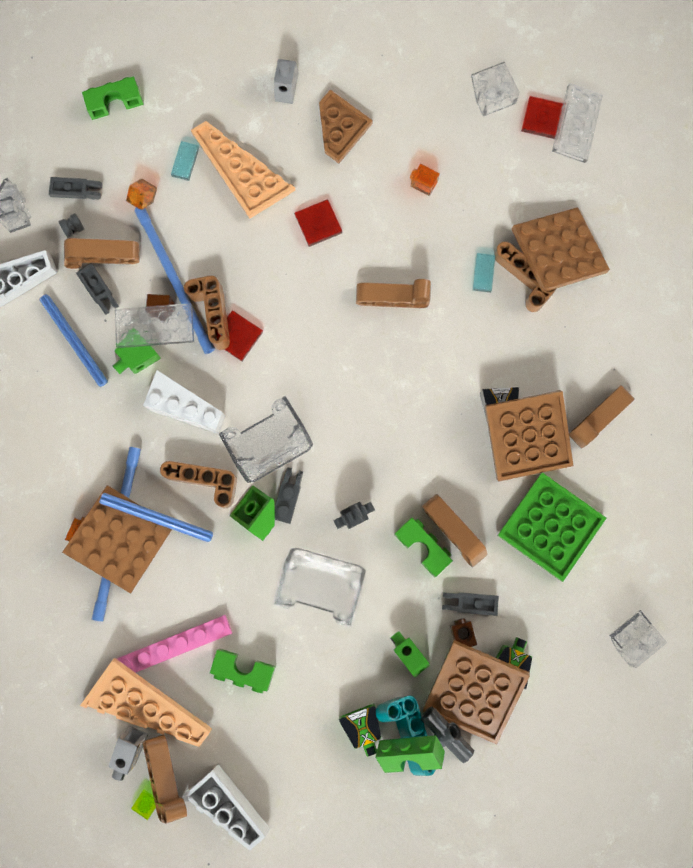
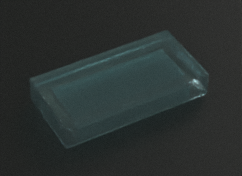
M181 141L172 168V177L190 180L199 151L198 145Z
M477 253L473 291L491 293L495 255Z

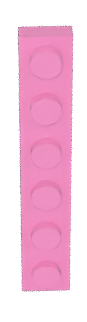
M226 615L117 658V660L136 673L232 634V630Z

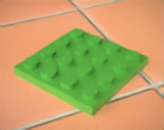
M540 473L497 536L563 582L607 518L550 477Z

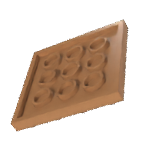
M578 207L513 225L511 229L542 293L606 274L610 270Z
M558 390L484 405L498 482L574 466L563 391Z
M108 485L101 493V495L106 493L137 504ZM100 495L62 553L131 594L172 529L100 504Z
M453 640L422 712H425L432 706L448 723L454 722L460 729L497 745L530 677V672Z

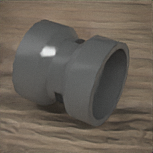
M76 213L70 215L68 220L62 219L58 221L67 238L73 236L74 232L85 230Z

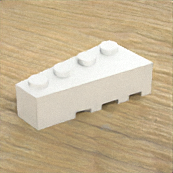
M44 250L0 264V307L57 273L53 257L50 253Z
M158 370L156 371L143 406L150 411L219 434L225 415Z
M219 764L182 796L185 801L195 805L199 812H204L213 819L217 826H222L226 829L230 836L248 850H251L263 840L270 830V827Z

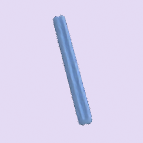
M45 294L40 297V302L97 385L102 387L107 384L108 380L50 296Z
M103 493L99 500L100 504L206 542H210L213 537V532L106 493Z

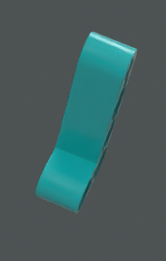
M413 696L396 697L377 706V719L381 722L395 721L400 738L427 736L424 723L420 719L421 713L418 703ZM407 760L409 769L415 776H431L436 771V769L422 770L419 764Z

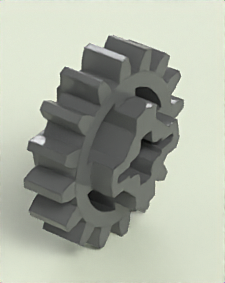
M358 502L340 511L341 517L335 519L334 523L337 529L343 526H347L350 529L368 520L367 514L375 511V508L371 502L365 505Z

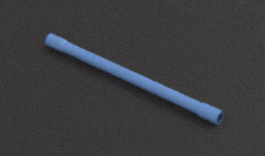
M138 206L134 211L147 233L204 353L209 354L215 348L210 342L208 334H206L184 291V287L151 223L145 207Z
M129 447L126 470L120 492L128 498L130 497L141 449ZM104 577L101 579L91 619L102 622L104 621L111 584Z

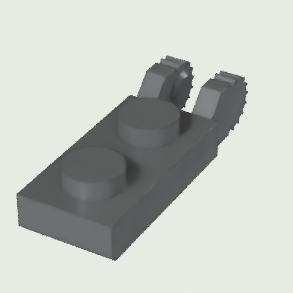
M50 177L49 196L99 200L101 199V194L95 191H88V187L100 189L102 188V183L81 178Z
M92 263L76 272L95 303L100 306L105 315L109 313L108 308L102 302L106 298L110 300L111 305L115 309L119 307L112 296V292Z
M289 467L286 470L284 482L281 483L274 512L275 520L291 524L301 489L300 484L303 471L299 470L296 476V483L293 485L289 483L292 475V468Z
M460 592L458 594L443 593L445 598H458V606L445 604L442 605V610L498 616L499 596Z

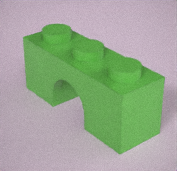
M134 76L126 77L113 83L109 82L96 88H89L82 92L87 111L92 120L108 116V105L116 99L123 101L127 110L144 105Z
M411 518L394 535L407 549L413 543H423L428 549V555L421 564L433 577H437L453 561L450 558L452 554L445 547L440 548L437 544L438 539L432 533L427 534L423 530L425 526L419 519L414 520Z
M217 649L210 670V674L214 675V679L220 681L229 679L233 681V685L239 687L247 685L252 687L251 690L257 693L269 690L276 666L257 660L250 673H242L236 666L238 654Z
M436 735L379 740L375 758L384 773L404 772L407 760L416 762L422 770L442 769L445 751Z

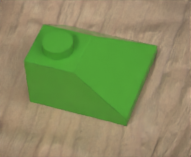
M252 485L230 514V517L263 541L275 526L274 500Z

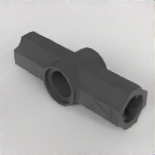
M432 706L422 714L420 719L437 736L442 747L446 746L462 763L469 761L475 750L461 737L458 725L454 722L448 723Z

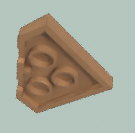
M329 90L319 102L324 150L326 155L339 164L371 127L373 120L332 90Z

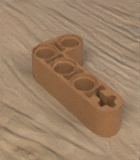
M78 238L64 240V266L69 269L80 268L82 263L137 264L140 262L139 243L136 241Z
M501 242L497 246L494 253L496 262L532 290L525 305L530 312H538L551 298L556 289L542 293L537 280L529 277V274H533L524 254L509 242ZM514 262L521 263L522 267L515 266ZM531 299H537L540 304H534Z
M215 276L188 280L184 285V291L194 302L204 301L210 342L218 350L226 349L230 344L222 285ZM218 302L216 306L212 307L213 303ZM217 319H220V322L214 324Z
M417 279L413 285L357 284L356 304L361 306L427 308L430 304L431 281Z
M622 385L619 386L569 433V437L582 449L592 442L635 398Z
M166 461L160 467L161 475L168 480L214 487V502L221 508H229L234 502L237 478L231 471ZM173 468L174 470L179 471V474L174 472H171L169 474L167 473V470ZM192 469L194 471L193 477L186 479V471ZM211 472L213 474L212 480L205 482V474ZM230 475L232 477L231 483L224 485L223 478ZM227 494L228 502L220 504V496Z
M438 494L422 505L425 513L459 549L462 557L472 568L488 555L483 543Z
M161 735L144 740L143 749L160 822L167 824L187 817L185 802L178 795L166 737Z

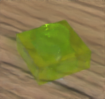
M144 789L131 809L148 820L156 809L153 795Z

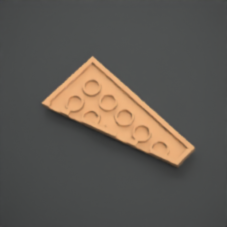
M207 121L191 130L193 136L249 219L296 191L293 185L285 182L281 176L273 173L266 165L246 150L241 149L238 144L229 140Z
M116 658L111 661L80 705L85 708L97 709V712L105 714V712L112 714L119 720L143 728L155 729L157 733L163 735L164 733L173 735L177 740L200 747L212 730L210 726Z

